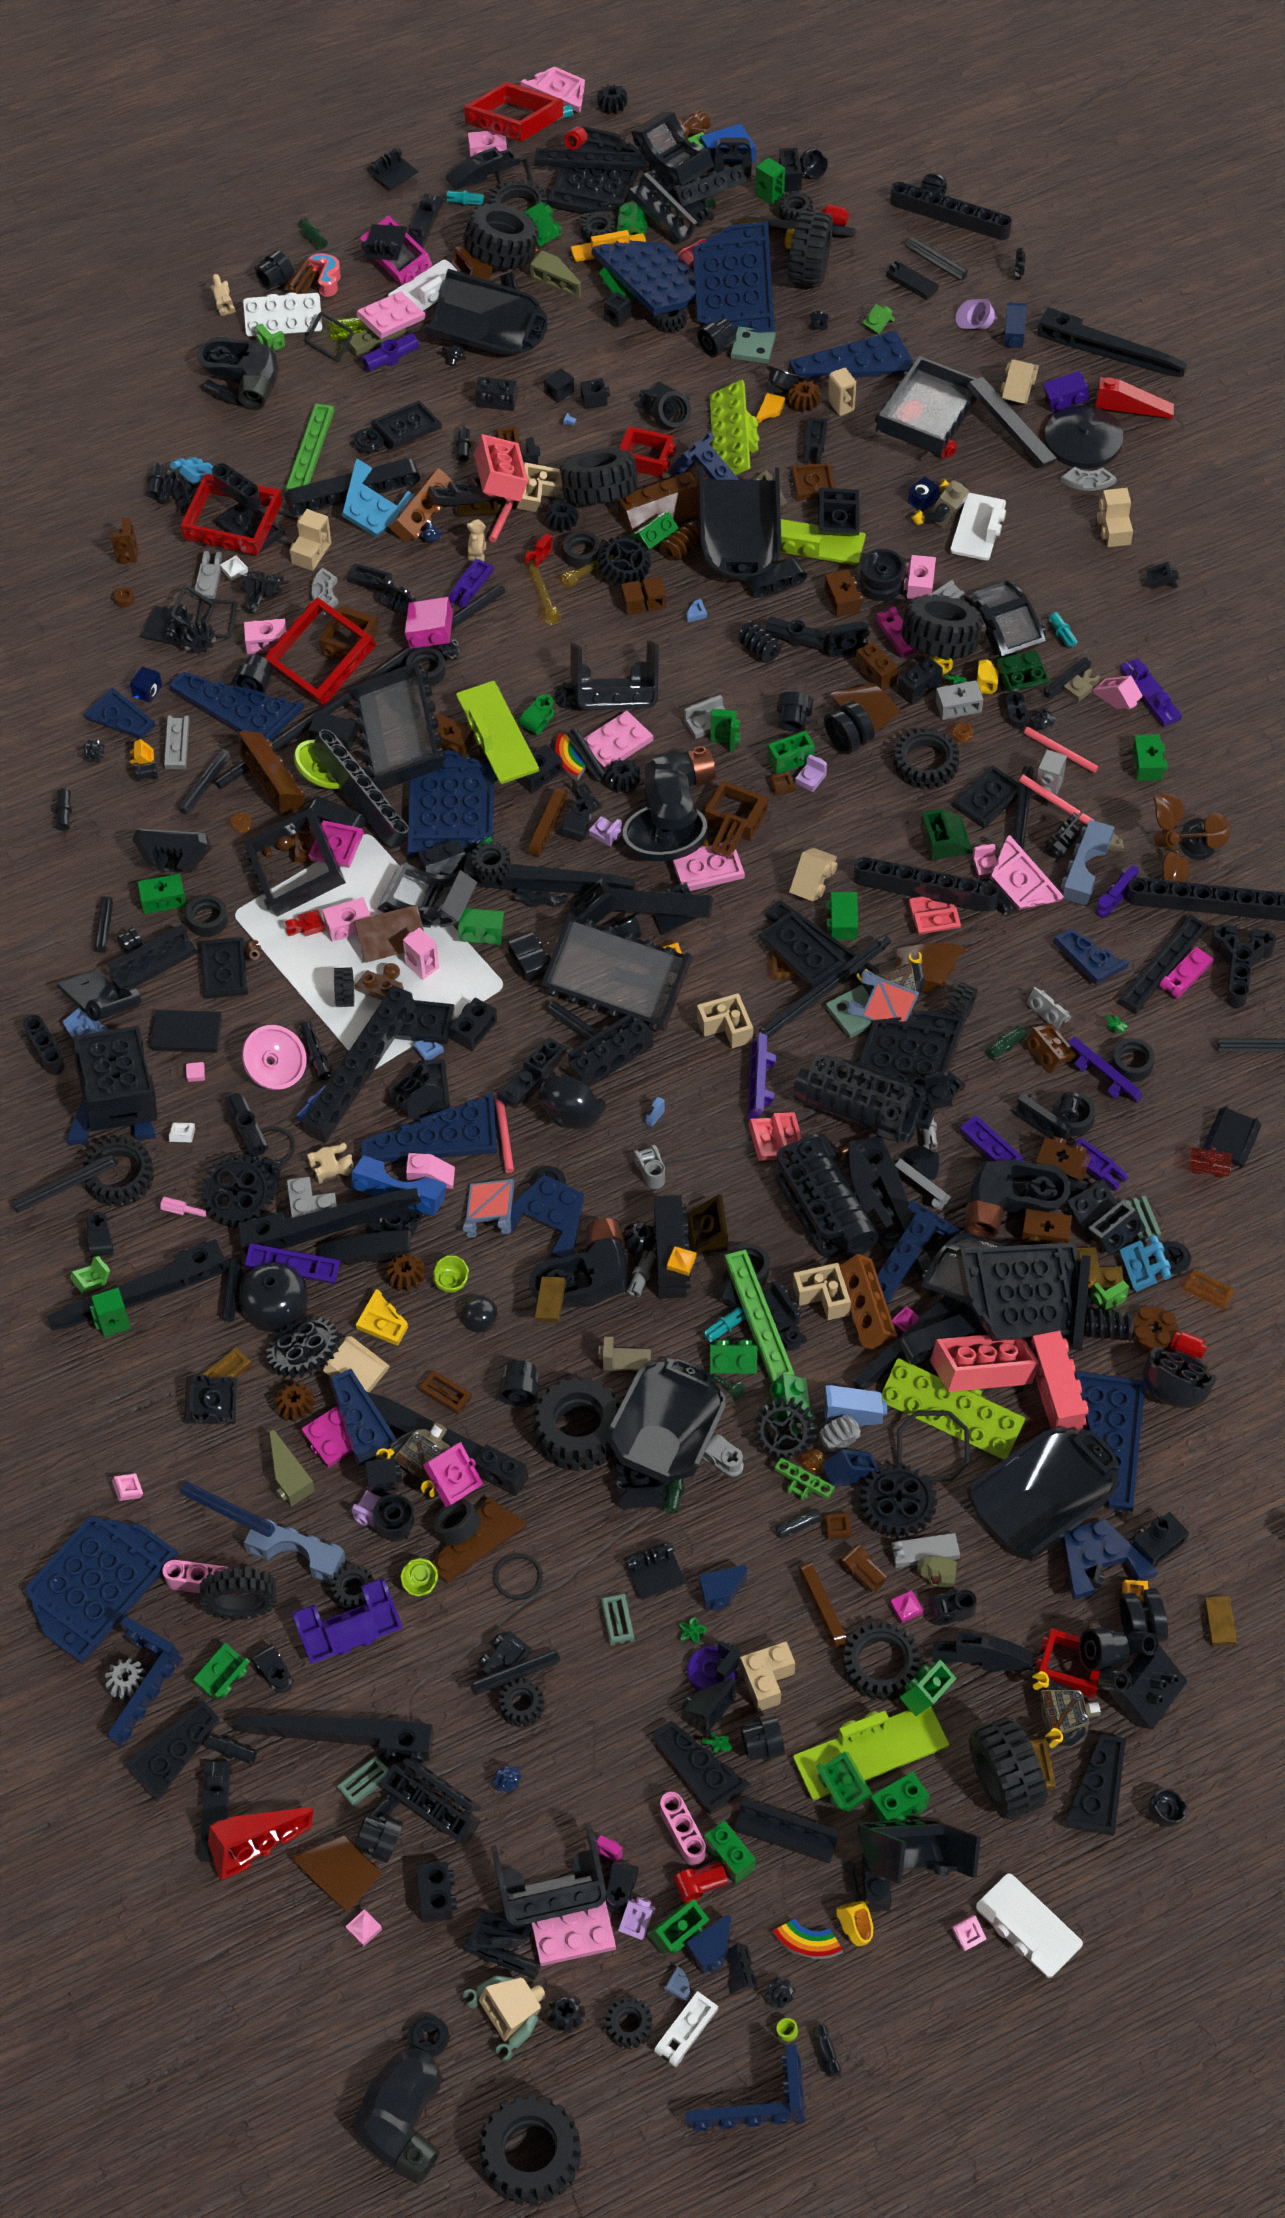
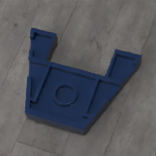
M83 1099L67 1137L68 1145L89 1144V1123ZM136 1112L112 1116L110 1119L136 1115ZM152 1123L135 1124V1139H156Z
M543 1175L512 1204L510 1218L511 1233L509 1234L512 1235L520 1219L525 1215L562 1233L552 1251L554 1256L564 1258L573 1255L585 1198L584 1193ZM494 1220L493 1225L499 1228L498 1220Z
M1106 1520L1075 1527L1061 1538L1065 1562H1067L1069 1569L1068 1579L1072 1586L1071 1595L1073 1600L1093 1595L1095 1589L1086 1573L1095 1571L1097 1564L1103 1565L1102 1568L1125 1562L1136 1581L1155 1578L1158 1573L1157 1569Z

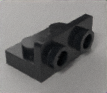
M777 1279L773 1280L772 1286L763 1291V1294L780 1334L789 1330L792 1325H799L801 1310L796 1302L790 1300L786 1287L783 1284L780 1285Z
M511 1631L502 1634L498 1633L490 1643L492 1645L488 1653L485 1652L477 1661L479 1666L475 1672L478 1675L484 1674L488 1676L522 1663L532 1648ZM503 1684L499 1687L503 1689L506 1684Z

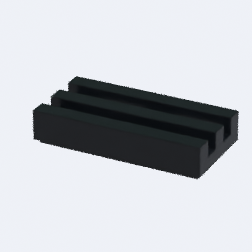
M355 563L347 577V581L383 592L384 589L375 580V577L382 578L381 580L386 578L391 581L392 573Z

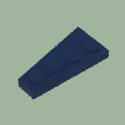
M349 1369L331 1377L330 1384L357 1466L360 1467L366 1464L365 1462L376 1459V1453L379 1449L385 1448L388 1450V1446L397 1439L353 1370Z

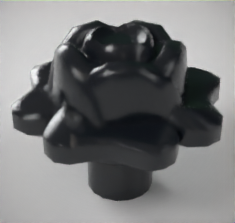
M452 345L451 348L444 350L450 357L448 363L453 366L456 365L457 361L467 359L464 356V349L459 346Z
M452 639L450 643L438 646L440 653L447 660H458L461 653L458 649L459 643L455 639Z
M1045 708L1033 711L1030 717L1034 727L1042 730L1047 727H1053V722L1056 720L1052 712Z
M88 739V744L85 743L83 745V756L87 758L89 763H99L100 758L104 757L105 746L100 744L101 741L99 739Z
M777 1978L774 1983L767 1986L768 1992L765 1994V1998L769 2001L772 2008L776 2006L783 2008L786 2004L793 2001L792 1994L795 1993V1989L791 1986L788 1979L782 1981L781 1978Z

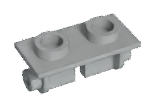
M1034 987L1026 1004L1046 1022L1059 1030L1062 1022L1067 1023L1070 1020L1069 1011L1063 1009L1059 1004L1055 1005V1001L1044 990L1041 991Z

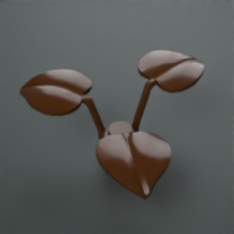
M1155 794L1153 798L1155 801L1156 819L1162 830L1155 833L1154 842L1158 847H1164L1165 851H1171L1163 859V880L1185 882L1189 876L1188 861L1185 857H1179V851L1172 847L1176 846L1181 838L1206 836V845L1211 849H1219L1227 843L1230 837L1229 823L1220 813H1212L1204 821V833L1179 835L1172 829L1178 827V821L1184 816V807L1181 800L1172 794Z

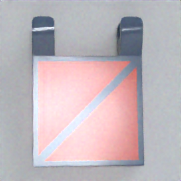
M864 970L861 975V981L865 984L874 985L865 1007L855 1001H850L848 1013L862 1016L872 1021L901 1017L899 1021H907L919 992Z
M513 1179L470 1184L466 1221L463 1225L467 1238L476 1237V1222L498 1220V1227L502 1229L501 1233H511L510 1218L514 1191Z

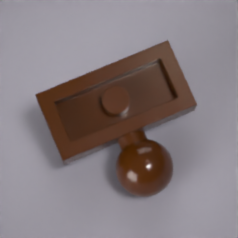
M311 826L295 833V838L284 836L277 840L276 846L282 851L295 847V862H316L309 858V853L316 839Z
M388 963L384 966L383 976L367 970L355 984L357 991L380 1000L384 999L392 985L404 989L402 983L395 980L400 975V968L394 963Z

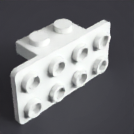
M442 260L427 271L416 276L414 280L389 293L388 297L402 291L423 311L440 300L447 270H457L450 262Z
M287 293L280 296L269 294L267 297L245 298L243 301L245 328L248 337H255L257 335L256 326L261 323L271 334L282 331L284 334L309 333L318 314L321 312L320 296L318 293ZM322 317L314 332L322 331Z
M969 493L952 542L951 553L985 561L989 560L996 536H1000L1002 525L1000 522H1004L1006 510L1004 509L1006 501Z
M1006 1874L976 1905V1910L994 1926L996 1932L1001 1937L1006 1938L1020 1955L1025 1956L1047 1978L1053 1977L1083 1945L1082 1940L1012 1874Z

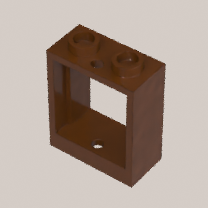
M340 605L337 611L374 639L379 631L377 617ZM332 618L319 639L320 651L326 656L343 660L353 647L332 640L341 626L339 622Z
M722 781L719 787H715L710 803L707 802L703 808L707 825L717 829L721 828L726 814L718 812L716 809L723 797L753 807L747 818L748 824L741 838L751 841L768 812L769 798ZM733 820L730 821L726 832L728 833L734 822ZM738 823V826L733 835H736V832L741 823Z

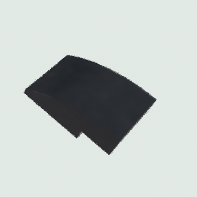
M819 489V533L859 536V490Z

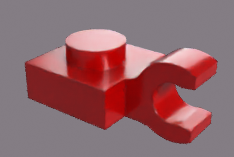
M545 533L540 540L536 541L534 551H530L525 555V563L535 560L534 567H538L540 562L543 563L552 551V535Z
M318 909L298 915V920L289 919L285 921L288 936H294L303 932L306 937L325 931V924Z

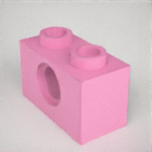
M490 131L468 133L470 157L493 147H496L499 151L507 150L505 136Z
M912 555L911 563H907L906 575H909V578H905L904 581L907 599H914L915 597H922L932 593L936 557Z
M285 619L244 622L247 654L267 653L270 648L274 647L279 642L281 635L287 632Z
M364 897L322 909L324 923L331 941L343 940L357 934L354 921L371 917Z
M421 928L408 933L403 939L406 965L424 980L439 968L437 943Z

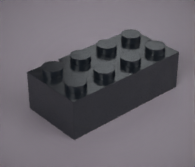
M682 1195L654 1196L659 1299L685 1298L686 1289H691V1272L687 1276L667 1270V1264L674 1246L689 1251L687 1204H682Z

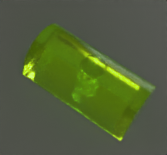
M357 316L336 319L354 331L353 335L369 328ZM329 320L332 340L348 338L350 332Z

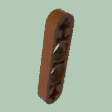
M559 788L554 790L531 840L529 854L539 857L542 855L566 803L567 790Z
M807 1562L799 1565L798 1569L801 1579L833 1647L837 1649L847 1645L845 1632L813 1564Z

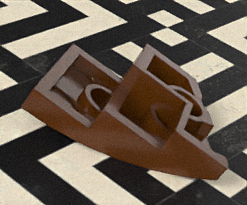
M875 683L830 694L839 706L848 701L858 703L870 717L875 733L901 712Z
M944 943L919 944L899 948L894 968L909 963L910 953L913 960L919 959L918 952L922 954L921 964L925 976L922 990L924 992L944 986L949 974L956 967L954 962L959 954L965 953V948L962 945Z
M346 1835L337 1837L328 1843H323L294 1857L295 1862L347 1912L352 1909L382 1873V1870L363 1855L364 1850L355 1846V1843Z

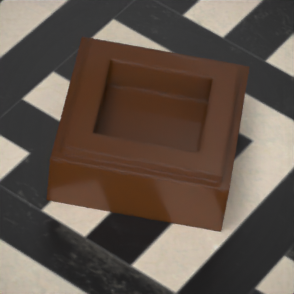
M790 771L770 775V783L775 796L795 792V785Z
M849 1513L825 1515L827 1540L852 1537Z

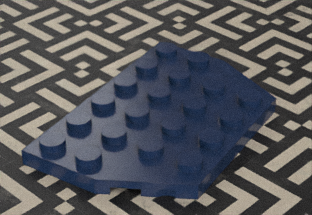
M768 221L729 225L721 233L711 236L704 243L693 247L698 323L705 325L709 322L713 323L725 318L731 322L736 333L738 326L753 328V330L746 331L756 333L775 332Z
M616 241V244H601L592 247L591 254L653 315L685 308L691 299L696 298L695 272L683 260L679 259L678 255L665 243L644 241L619 243Z
M447 750L444 751L446 755L444 770L440 768L410 780L408 857H419L420 852L423 853V851L435 848V846L439 847V845L447 844V842L455 841V839L459 840L464 851L477 846L478 843L489 836L493 839L495 773L491 765L481 763L474 758L467 759L460 756L458 752ZM411 751V764L433 756V752Z
M89 1516L26 1586L25 1590L45 1637L80 1664H83L163 1573L164 1565L168 1561L174 1560L179 1554L177 1550L141 1524L133 1523V1525L119 1523L116 1520H102L101 1518Z

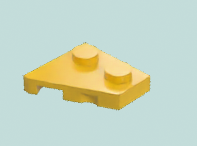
M376 1289L356 1323V1329L398 1346L408 1329V1323L401 1315L396 1313V1309L392 1304L388 1303L383 1298L382 1293Z

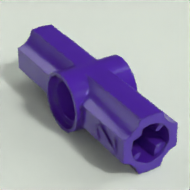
M413 333L396 341L388 339L382 342L381 348L362 356L361 361L367 372L385 364L393 366L399 362L400 357L418 349L419 343Z

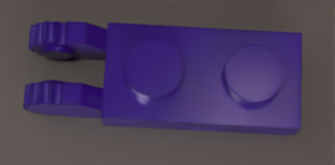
M475 559L455 584V588L449 595V601L455 603L462 592L464 595L460 599L459 606L466 607L471 597H474L493 573L494 566Z
M1131 865L1127 871L1124 870L1119 876L1117 884L1111 885L1107 894L1100 897L1098 901L1099 907L1096 910L1097 916L1101 918L1107 917L1127 894L1129 881L1138 877L1139 869Z
M1080 1138L1075 1143L1087 1148L1086 1153L1092 1155L1086 1171L1099 1181L1105 1180L1110 1190L1117 1191L1120 1187L1119 1183L1108 1175L1110 1172L1121 1182H1125L1128 1179V1174L1117 1166L1116 1162L1086 1140Z

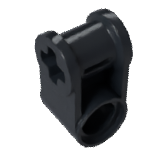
M578 799L573 803L569 816L564 823L563 836L580 841L585 840L591 822V803L588 800Z
M102 1212L91 1213L87 1218L88 1244L91 1258L114 1254L106 1215Z
M964 1589L931 1597L928 1603L933 1608L935 1625L943 1626L973 1617L976 1612V1595L971 1590ZM966 1601L969 1602L971 1606L963 1607L960 1605V1603Z
M272 1644L250 1657L258 1672L265 1678L273 1691L285 1693L291 1688L292 1679L289 1670Z
M613 1861L606 1893V1905L611 1913L622 1914L625 1912L636 1884L639 1866ZM617 1896H620V1897H621V1898H619V1901H615V1899L617 1898Z

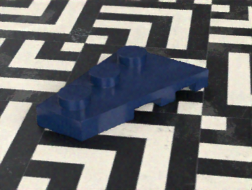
M113 687L83 714L84 718L139 739L143 738L156 726L150 717Z
M1071 928L1054 938L1053 943L1095 985L1126 969L1129 965L1127 960L1117 959L1112 956L1113 952L1106 948L1105 950L1093 945L1092 940Z

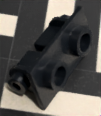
M179 474L180 481L173 483L172 491L175 498L179 500L177 502L181 512L186 515L195 496L192 492L194 487L192 483L185 480Z

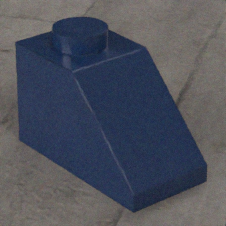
M1007 302L1004 347L1023 348L1027 303Z
M841 1449L822 1465L826 1472L827 1480L835 1486L847 1487L870 1478L872 1471L879 1474V1468L871 1452Z
M747 1565L699 1575V1587L706 1611H720L731 1604L747 1580Z
M729 1914L686 1942L687 1953L703 1975L708 1972L714 1973L724 1965L723 1962L726 1957L731 1929V1917Z

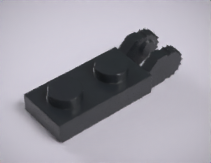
M808 419L804 446V463H809L810 452H817L816 464H821L828 419Z

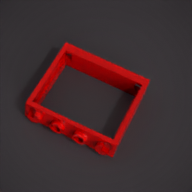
M510 82L501 84L464 106L465 124L521 142L564 116L563 99ZM507 102L535 112L518 121L490 111Z
M205 473L180 525L182 537L189 541L258 555L282 505L281 492L279 489L257 485L262 501L261 505L268 506L254 538L196 526V523L210 494L231 498L215 486L213 475Z
M317 597L307 605L305 612L294 620L292 627L281 635L279 642L268 650L265 659L271 663L275 671L324 706L375 648L376 643L372 636ZM324 611L358 636L360 640L321 686L316 689L279 662V660L320 612Z

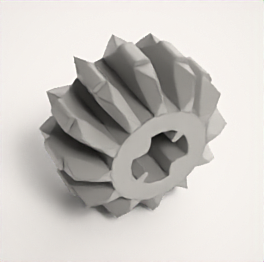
M843 1415L826 1424L821 1429L819 1436L828 1451L837 1452L854 1443L860 1437L861 1431L858 1423L852 1416Z
M128 1658L126 1663H123L119 1659L118 1666L110 1664L111 1672L105 1674L107 1680L105 1685L107 1690H111V1696L115 1698L119 1695L120 1700L124 1701L126 1696H129L130 1699L133 1697L147 1676L145 1669H141L140 1662L137 1661L133 1664L132 1659Z

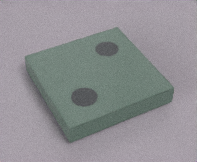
M738 326L736 333L737 341L733 344L731 359L769 364L776 332L756 333L746 331L753 330V328Z
M863 985L826 1003V1009L849 1039L871 1028L873 1021L848 1013L850 1001H855L865 1007L869 996Z

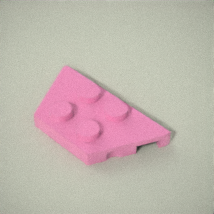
M552 67L545 72L535 74V79L530 81L524 79L521 81L522 87L563 99V106L570 104L572 110L581 112L585 88L584 79L557 67Z
M1009 835L1004 842L990 879L1017 910L1061 901L1064 896Z

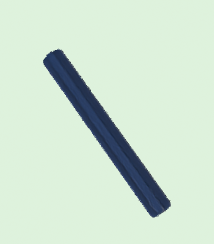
M185 1482L180 1489L184 1496L266 1537H271L273 1532H275V1527L272 1523L190 1482Z

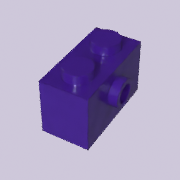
M1081 371L1043 383L1045 397L1052 413L1089 400L1088 387Z

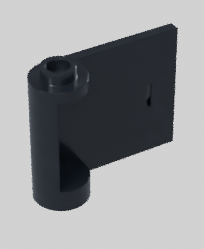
M98 970L57 983V987L93 1021H99L138 1007L141 1003L140 994L135 987L130 986L120 991Z

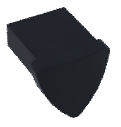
M921 1145L904 1155L905 1162L915 1168L920 1174L932 1180L936 1178L939 1169V1154L937 1152H933Z
M731 1277L722 1281L713 1290L714 1295L721 1301L726 1302L734 1309L739 1307L743 1310Z

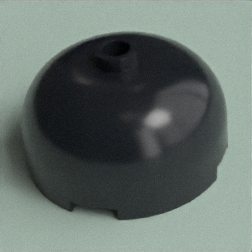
M550 1071L540 1087L539 1101L543 1110L552 1118V1122L560 1127L566 1126L576 1130L587 1129L596 1124L607 1107L605 1101L601 1098L597 1100L592 1093L593 1090L577 1079L564 1073L561 1076H557L554 1071Z
M266 1262L254 1267L245 1275L239 1287L238 1299L243 1317L262 1331L278 1332L279 1329L286 1330V1324L292 1325L295 1323L296 1319L298 1320L302 1315H305L308 1308L309 1295L304 1278L295 1268L285 1263Z
M1162 1347L1153 1348L1143 1367V1380L1150 1393L1162 1403L1178 1408H1192L1203 1403L1216 1382L1215 1375H1210L1206 1371L1208 1366L1193 1356L1176 1349L1172 1353L1163 1351Z

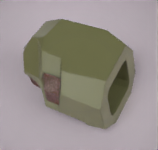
M936 1556L923 1557L919 1560L917 1571L923 1579L928 1580L932 1586L954 1589L956 1561Z

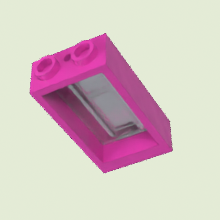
M389 215L378 223L379 225L399 226ZM370 230L360 237L361 243L366 239L368 240ZM407 233L405 234L398 261L375 259L401 286L414 280L416 276L427 271L432 266L428 253Z

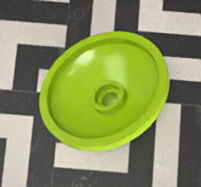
M307 740L300 743L294 752V762L303 777L322 788H341L312 752L311 747L315 740Z

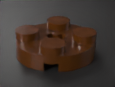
M1142 1307L1133 1318L1132 1337L1138 1342L1137 1344L1147 1351H1151L1155 1347H1162L1163 1349L1168 1346L1171 1347L1172 1340L1178 1331L1175 1314L1160 1307ZM1155 1325L1158 1326L1160 1330H1157L1156 1333H1152V1329L1148 1327Z

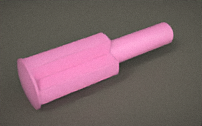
M165 1196L161 1201V1210L184 1215L185 1212L202 1217L207 1215L206 1210L187 1206V1202Z

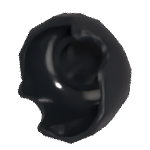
M809 148L803 152L800 157L802 173L810 178L817 179L824 175L828 167V159L822 154L821 150Z
M474 1296L468 1300L462 1312L463 1324L473 1332L488 1331L498 1317V1307L491 1299L485 1296Z
M1160 1789L1151 1796L1148 1807L1152 1819L1160 1826L1173 1827L1186 1819L1187 1804L1172 1789Z

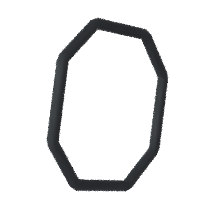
M950 1411L914 1412L897 1430V1463H901L902 1469H906V1466L902 1463L901 1432L916 1416H949L964 1430L965 1462L950 1477H927L926 1482H950L954 1480L970 1462L968 1427Z

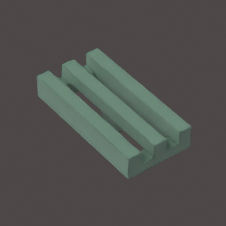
M1142 1196L1139 1200L1134 1198L1131 1202L1126 1200L1128 1204L1135 1207L1146 1227L1144 1228L1146 1235L1143 1236L1142 1232L1136 1235L1137 1240L1141 1242L1148 1241L1152 1236L1160 1238L1161 1232L1146 1196ZM1140 1205H1142V1207H1143V1209H1144V1211H1145V1214H1146V1216H1147V1219H1148V1221H1149V1224H1150V1226H1151V1228H1152L1153 1234L1151 1233V1230H1150V1228H1149V1225H1148V1223H1147V1221H1146V1218H1145V1216H1144V1213H1143L1142 1208H1141Z
M625 1594L601 1598L610 1646L618 1642L620 1644L625 1643V1641L634 1642ZM616 1601H621L628 1632L626 1635H623ZM610 1602L612 1603L618 1636L615 1637L607 1605Z
M375 1755L337 1785V1789L349 1801L350 1805L354 1807L380 1786L389 1769ZM376 1764L378 1765V1767L374 1771H372L369 1775L361 1779L360 1782H358L350 1790H346L348 1786H350L353 1782L359 1779L372 1767H374ZM381 1772H384V1773H382L379 1777H377L374 1781H372L369 1785H367L364 1789H362L360 1792H358L355 1796L352 1797V1795H354V1794H355L357 1791H359L362 1787H364L366 1784H368L371 1780H373V1779H374L376 1776H378Z

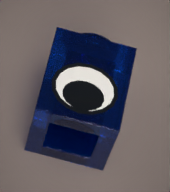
M924 476L909 489L908 503L923 513L938 500L939 486Z
M142 666L130 682L132 697L151 703L162 687L160 673L154 669Z

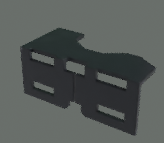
M572 778V789L578 798L586 799L591 803L590 813L602 809L603 807L596 797H591L592 792L587 784L584 783L578 786Z
M736 1944L730 1947L727 1959L734 1968L733 1980L728 1982L730 1993L732 1994L745 1987L758 1988L754 1970L750 1967L752 1961L748 1946ZM740 1962H743L744 1969H741Z

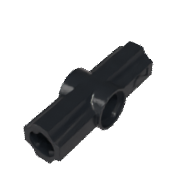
M769 617L765 628L766 634L770 633L772 636L786 639L791 646L799 647L804 644L822 650L825 649L829 634L828 632L807 627L803 621L797 619L789 622Z
M243 1093L230 1095L225 1100V1103L250 1156L264 1154L268 1149V1145Z

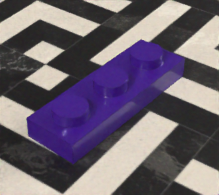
M977 1115L960 1127L959 1133L990 1161H1023V1157Z

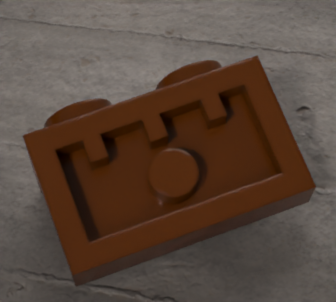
M122 518L119 534H111L110 540L118 564L135 563L138 557V543L131 518Z
M1052 1024L1033 1028L1024 1042L1048 1073H1053L1059 1064L1074 1061L1078 1055Z

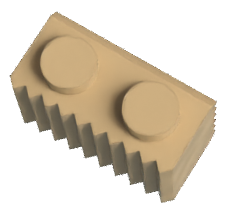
M847 368L830 373L828 383L829 403L840 416L854 411L856 397L855 378L851 376Z

